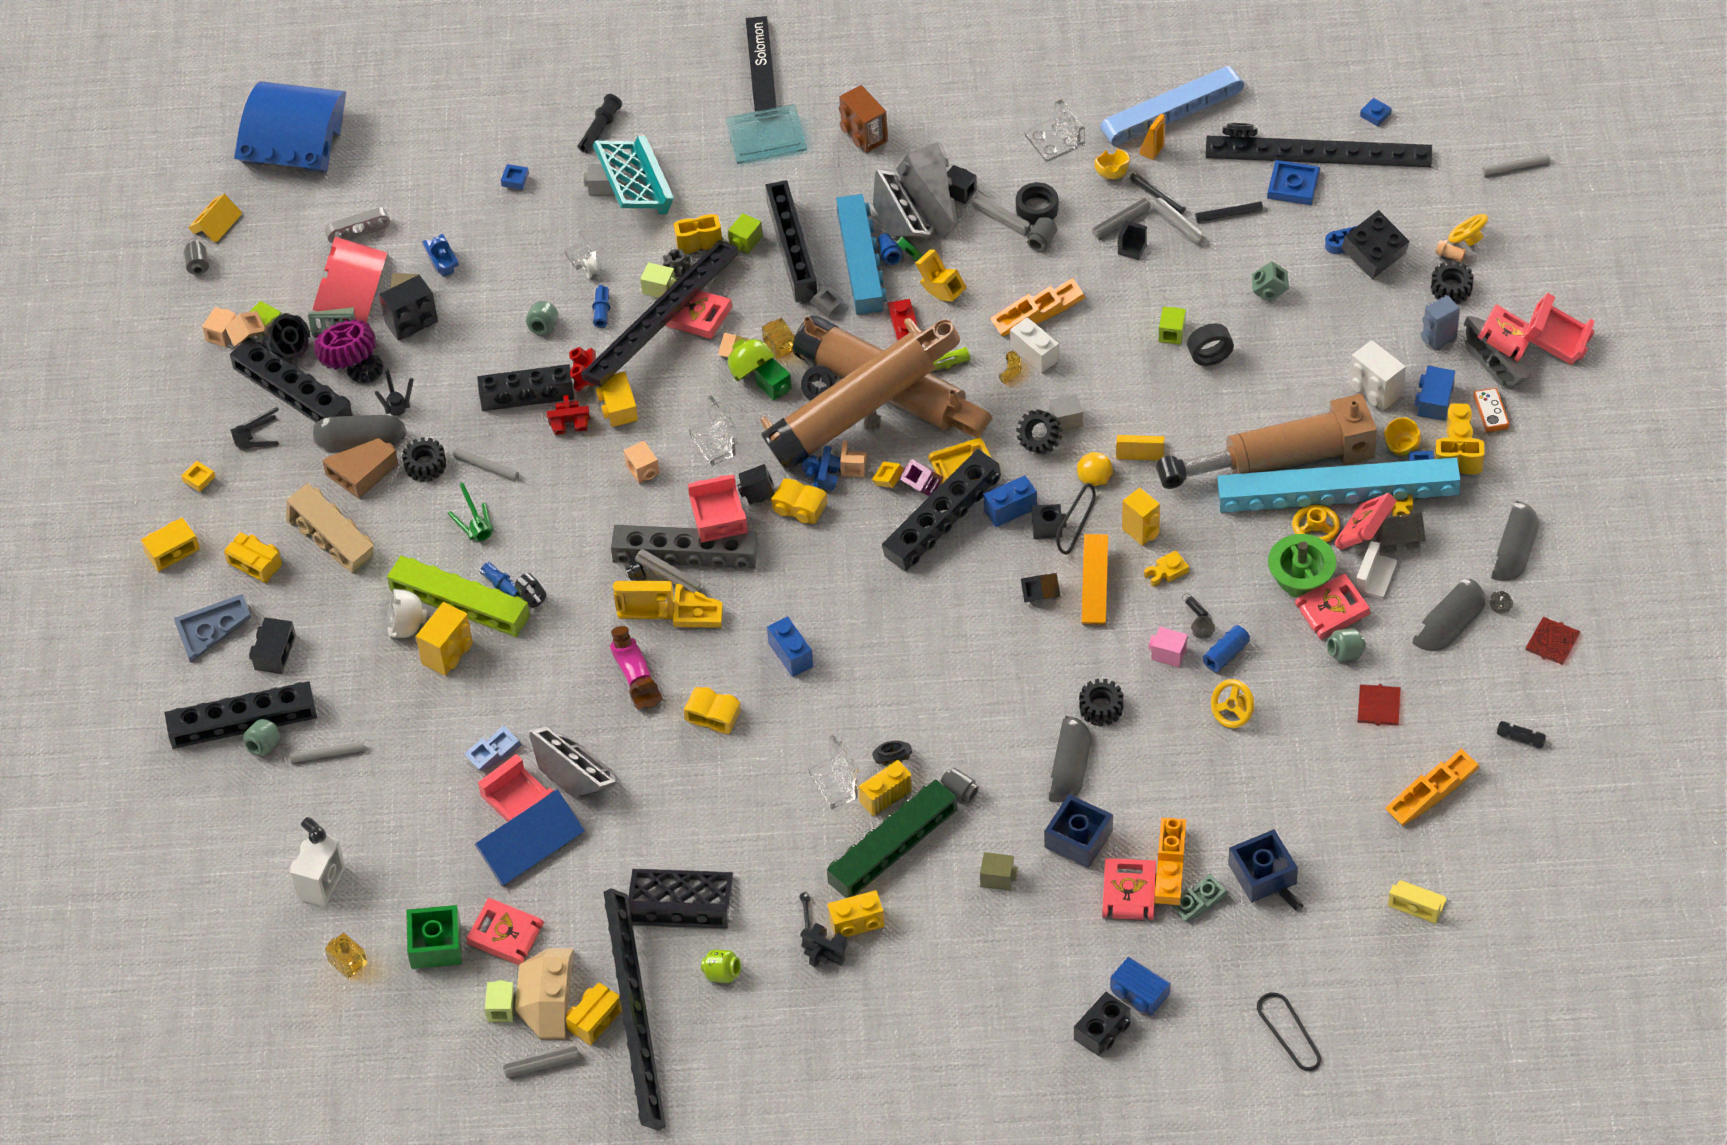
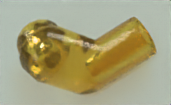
M1010 351L1006 354L1007 369L999 374V379L1004 384L1020 374L1022 370L1021 357L1018 356L1016 351Z

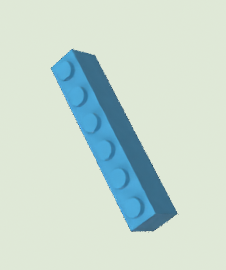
M863 194L836 197L838 220L856 315L883 312V302H887L885 288L880 286L884 284L882 271L877 270V267H880V259L878 253L874 254V250H877L875 236L871 237V233H874L872 219L868 220L867 216H870L869 202H864Z

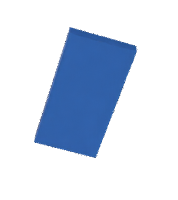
M557 789L474 845L500 885L503 886L585 830Z

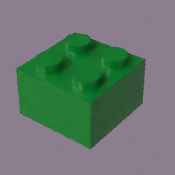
M457 905L406 910L407 954L411 969L462 964L461 920Z

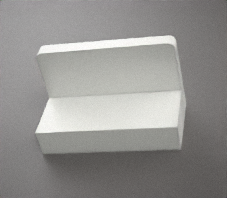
M1370 541L1356 578V589L1361 594L1384 599L1396 568L1397 560L1379 555L1380 543Z

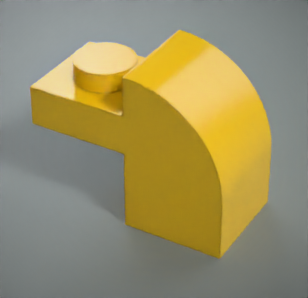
M929 250L915 263L923 277L920 280L921 285L937 299L952 302L967 289L958 270L946 269L936 250Z

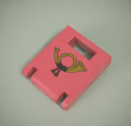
M700 291L665 326L712 339L733 307L731 299ZM713 308H715L716 315L712 321H705Z
M1495 304L1478 338L1482 340L1489 333L1490 336L1486 343L1509 357L1514 350H1517L1518 352L1514 360L1518 362L1529 343L1528 340L1523 338L1529 324Z
M1390 493L1361 503L1336 539L1335 546L1339 550H1343L1364 540L1372 539L1385 518L1392 512V508L1397 500Z
M1345 573L1295 600V605L1297 608H1300V613L1314 633L1317 632L1319 639H1324L1334 631L1341 630L1370 615V607ZM1347 591L1356 601L1355 604L1350 605L1344 597Z
M1105 858L1102 918H1108V907H1113V919L1143 920L1144 909H1149L1148 920H1154L1155 860ZM1118 869L1143 870V874L1117 872Z
M488 897L467 936V944L519 965L524 962V957H527L544 921ZM488 916L493 921L487 932L484 933L480 929Z

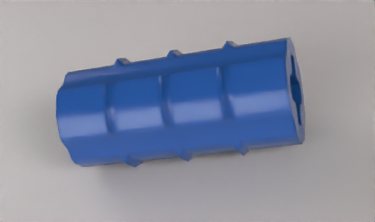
M1233 626L1203 655L1204 664L1213 672H1219L1250 642V635L1241 626Z

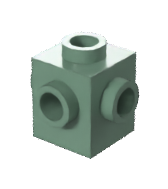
M1271 261L1252 274L1253 292L1270 302L1289 289L1288 271Z

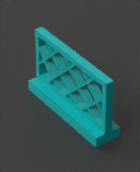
M637 136L636 141H594L593 147L620 208L657 209L659 214L668 213L674 197L646 136ZM603 149H608V150H610L611 152H613V154L610 155L609 153L605 152ZM622 149H631L632 155L628 154ZM616 155H618V156L622 157L623 159L627 160L626 163H624V162H622L621 160L617 159V158H616ZM611 162L612 164L616 165L620 168V170L618 171L615 168L611 167L609 163ZM632 163L637 166L639 171L629 166V164ZM623 171H626V172H628L629 174L633 175L634 177H633V178H630V177H628L627 175L623 174L622 172H623ZM618 178L622 180L623 182L627 183V185L624 186L620 184L619 182H617L616 179ZM640 179L641 181L645 182L646 187L637 182L636 180ZM632 186L635 189L639 190L641 193L637 194L629 188ZM626 194L634 200H625L623 195ZM644 194L651 197L653 201L644 198Z

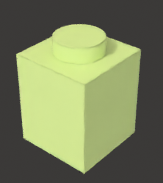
M648 262L640 278L642 294L660 298L677 281L674 268Z
M503 980L487 982L485 1012L488 1022L514 1021L516 995L513 982Z

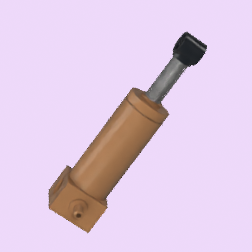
M1361 393L1331 400L1330 412L1227 436L1226 451L1187 460H1178L1175 456H1165L1156 462L1155 467L1162 486L1165 489H1174L1182 485L1187 477L1224 468H1231L1234 474L1270 472L1336 456L1340 457L1343 466L1375 459L1377 428Z

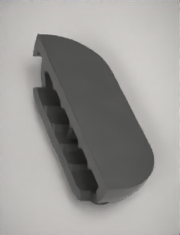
M1467 316L1464 322L1467 340H1464V342L1499 384L1515 386L1526 381L1531 375V370L1522 357L1517 362L1514 360L1517 354L1515 350L1509 357L1486 343L1490 336L1489 333L1482 340L1479 339L1478 335L1486 321L1477 317Z
M389 415L328 417L321 419L313 426L314 442L325 448L326 452L340 453L378 438L386 444L394 445L406 436L404 423Z
M1516 501L1513 504L1496 555L1498 558L1492 571L1491 579L1499 581L1512 580L1520 576L1526 568L1538 532L1539 521L1533 508L1524 502Z
M1471 578L1469 581L1463 579L1426 616L1422 622L1425 624V627L1418 636H1414L1412 644L1428 651L1441 650L1449 646L1484 609L1485 595L1481 586Z
M1065 716V719L1063 718L1051 775V778H1053L1051 791L1049 792V801L1064 802L1068 794L1076 796L1080 792L1084 781L1091 746V735L1088 727L1081 720L1072 716Z

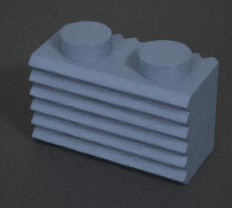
M1445 295L1444 298L1441 297V300L1437 299V302L1433 301V304L1430 303L1429 306L1426 305L1425 316L1422 317L1424 326L1421 338L1432 349H1437L1458 338L1457 329L1459 326L1460 308L1449 296Z

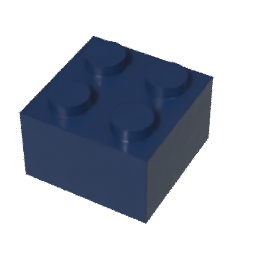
M1068 794L1044 831V847L1089 868L1113 832V814Z
M1275 829L1229 847L1228 865L1251 903L1277 893L1283 888H1289L1297 884L1298 867Z

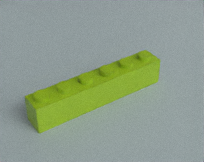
M400 555L387 575L389 589L392 592L394 589L410 591L417 595L422 603L435 608H439L445 602L466 612L470 621L516 638L530 617L528 602L524 599L507 595L499 589L483 586L477 581L464 579L458 574L442 571L436 566L426 565L415 558H407Z

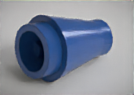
M881 234L878 237L882 261L888 265L899 263L902 259V248L889 234Z

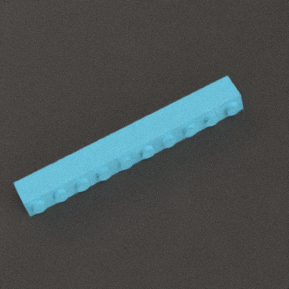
M1457 458L1217 475L1220 513L1308 507L1309 505L1353 504L1356 502H1366L1390 493L1396 500H1403L1408 495H1412L1413 498L1460 495V475Z

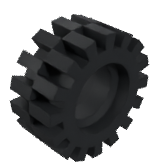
M1448 261L1447 265L1444 262L1440 263V267L1436 266L1435 271L1432 273V295L1435 294L1436 299L1444 298L1447 295L1453 301H1456V304H1460L1461 299L1465 302L1467 296H1471L1474 275L1471 274L1472 270L1470 268L1466 270L1467 265L1464 263L1462 266H1459L1460 262L1456 261L1455 265L1452 264V261ZM1456 280L1461 284L1451 286L1444 283V281Z
M1039 409L1028 411L1029 415L1024 414L1022 416L1024 420H1019L1018 422L1021 427L1016 428V432L1020 433L1017 436V439L1021 441L1020 445L1025 447L1026 450L1038 454H1046L1047 451H1053L1052 447L1059 445L1056 442L1057 439H1062V436L1059 435V432H1063L1062 427L1058 426L1061 424L1060 421L1056 419L1055 415ZM1043 423L1047 429L1046 435L1042 440L1036 441L1032 436V430L1036 424Z
M421 437L420 442L414 439L413 445L408 443L407 449L404 448L402 459L405 472H407L409 477L412 476L413 480L417 481L419 478L420 482H424V479L428 478L429 482L432 481L433 476L437 479L439 473H444V468L447 465L443 446L439 444V441L435 440L433 442V438H428V441H425V437ZM423 456L433 457L431 461L426 463L416 462L418 458Z
M1103 678V682L1095 679V684L1089 681L1087 682V687L1085 685L1082 687V692L1079 694V710L1081 716H1084L1085 721L1088 722L1091 719L1092 725H1095L1096 722H1099V726H1104V722L1111 725L1112 719L1116 722L1123 713V691L1121 692L1119 685L1115 687L1114 681L1108 684V679ZM1096 698H1106L1111 703L1105 707H1098L1092 704V701Z

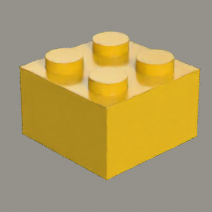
M445 602L439 606L416 635L422 665L444 676L457 666L460 657L464 652L469 651L473 644L468 614Z

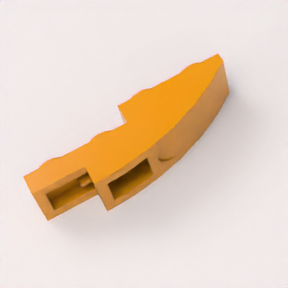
M1161 818L1154 900L1156 904L1180 905L1186 819Z

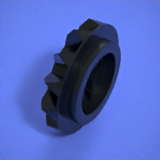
M1227 123V126L1222 127V133L1236 137H1251L1257 135L1258 128L1254 127V124Z
M373 354L368 355V359H363L360 364L356 363L353 367L347 366L348 376L358 383L373 382L381 376L384 370L383 361L379 355ZM363 363L368 366L367 372L362 367Z
M818 365L809 368L804 373L801 381V389L804 396L811 401L836 384V377L833 375L832 370L825 366ZM821 378V382L827 385L826 387H820L818 391V387L812 384V382H818Z
M898 740L888 741L879 745L873 751V759L876 764H882L883 766L892 764L897 760L902 763L903 760L910 758L912 747L907 742Z

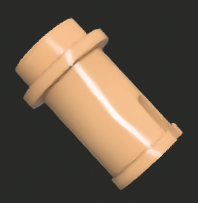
M1440 240L1435 253L1439 254V257L1444 256L1462 263L1466 249L1449 244L1448 240Z

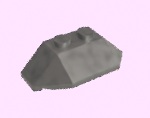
M877 170L874 179L873 206L888 234L895 238H900L901 236L907 239L929 238L934 227L898 179L899 176L895 172Z
M547 726L530 732L529 736L539 770L547 775L551 781L562 787L567 794L575 797L596 792L616 784L612 770L577 742L562 734L554 733L553 729Z

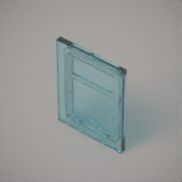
M795 104L725 117L737 164L807 150Z

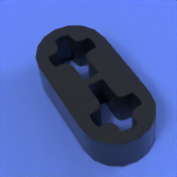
M531 573L521 575L515 582V589L522 599L528 602L531 608L537 607L544 602L547 594Z

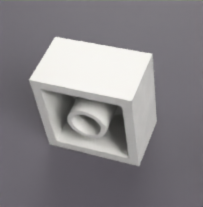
M1371 340L1352 354L1349 385H1351L1354 391L1362 393L1372 405L1384 411L1403 396L1406 366Z
M326 836V839L318 844H312L308 838L302 842L300 854L297 860L292 862L289 871L298 900L326 907L346 867L339 839Z

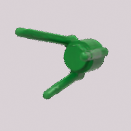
M461 482L459 485L474 518L470 521L468 528L452 511H449L448 515L467 533L470 540L475 538L476 541H484L492 535L494 530L490 523L486 503H482L484 518L478 515L464 483Z

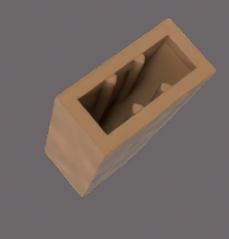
M379 438L329 456L322 461L325 475L358 499L398 465L395 447L390 443L386 444Z

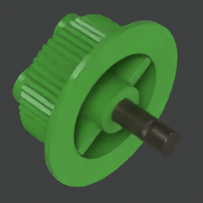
M1294 534L1282 538L1271 548L1268 556V567L1272 576L1284 591L1288 592L1292 597H1299L1322 586L1331 579L1336 569V556L1333 549L1324 540L1309 534Z

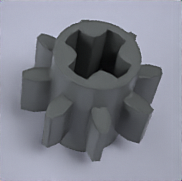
M671 249L667 255H663V266L674 268L675 277L683 276L690 269V255H684L682 249Z

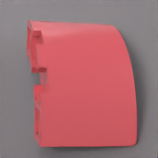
M335 237L324 271L328 272L327 278L322 277L312 310L325 311L354 307L356 320H363L366 323L387 252Z

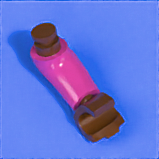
M619 626L611 631L613 642L610 645V649L630 686L629 693L637 710L643 707L648 709L656 706L657 702L662 701L663 698L657 684L650 676L642 651L637 645L636 640L630 637L628 627Z

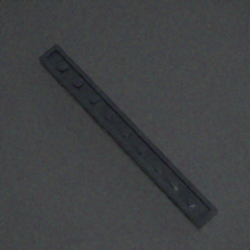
M1207 135L1205 158L1431 168L1432 145Z
M719 240L581 373L582 379L602 387L739 254L738 247Z
M610 888L603 892L604 906L607 912L608 930L611 937L612 954L614 956L616 978L620 993L619 999L622 1005L623 1023L626 1030L627 1047L629 1049L631 1071L634 1079V1092L639 1110L638 1117L642 1126L660 1130L666 1127L628 894Z

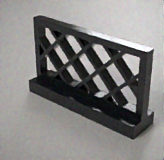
M632 869L628 895L632 925L728 929L733 872ZM637 878H649L651 881L642 886L637 882ZM666 879H674L676 881L669 887L662 883ZM699 880L701 883L692 888L687 882ZM717 880L727 881L719 889L712 884ZM657 885L662 891L653 896L648 890ZM682 886L688 892L678 897L673 891ZM707 887L713 893L703 898L698 892ZM642 894L648 899L647 901H634ZM667 895L674 900L672 902H660ZM693 896L699 902L686 903L685 901ZM719 897L724 904H713L710 902Z

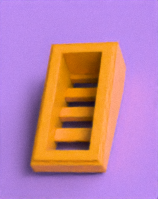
M1160 114L1149 128L1139 151L1140 155L1152 160L1157 157L1165 145V115Z

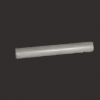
M1545 154L1483 167V175L1488 176L1550 163V156Z
M459 448L454 450L453 456L513 480H517L519 476L518 471Z
M362 741L290 753L291 763L362 752L365 751V746Z

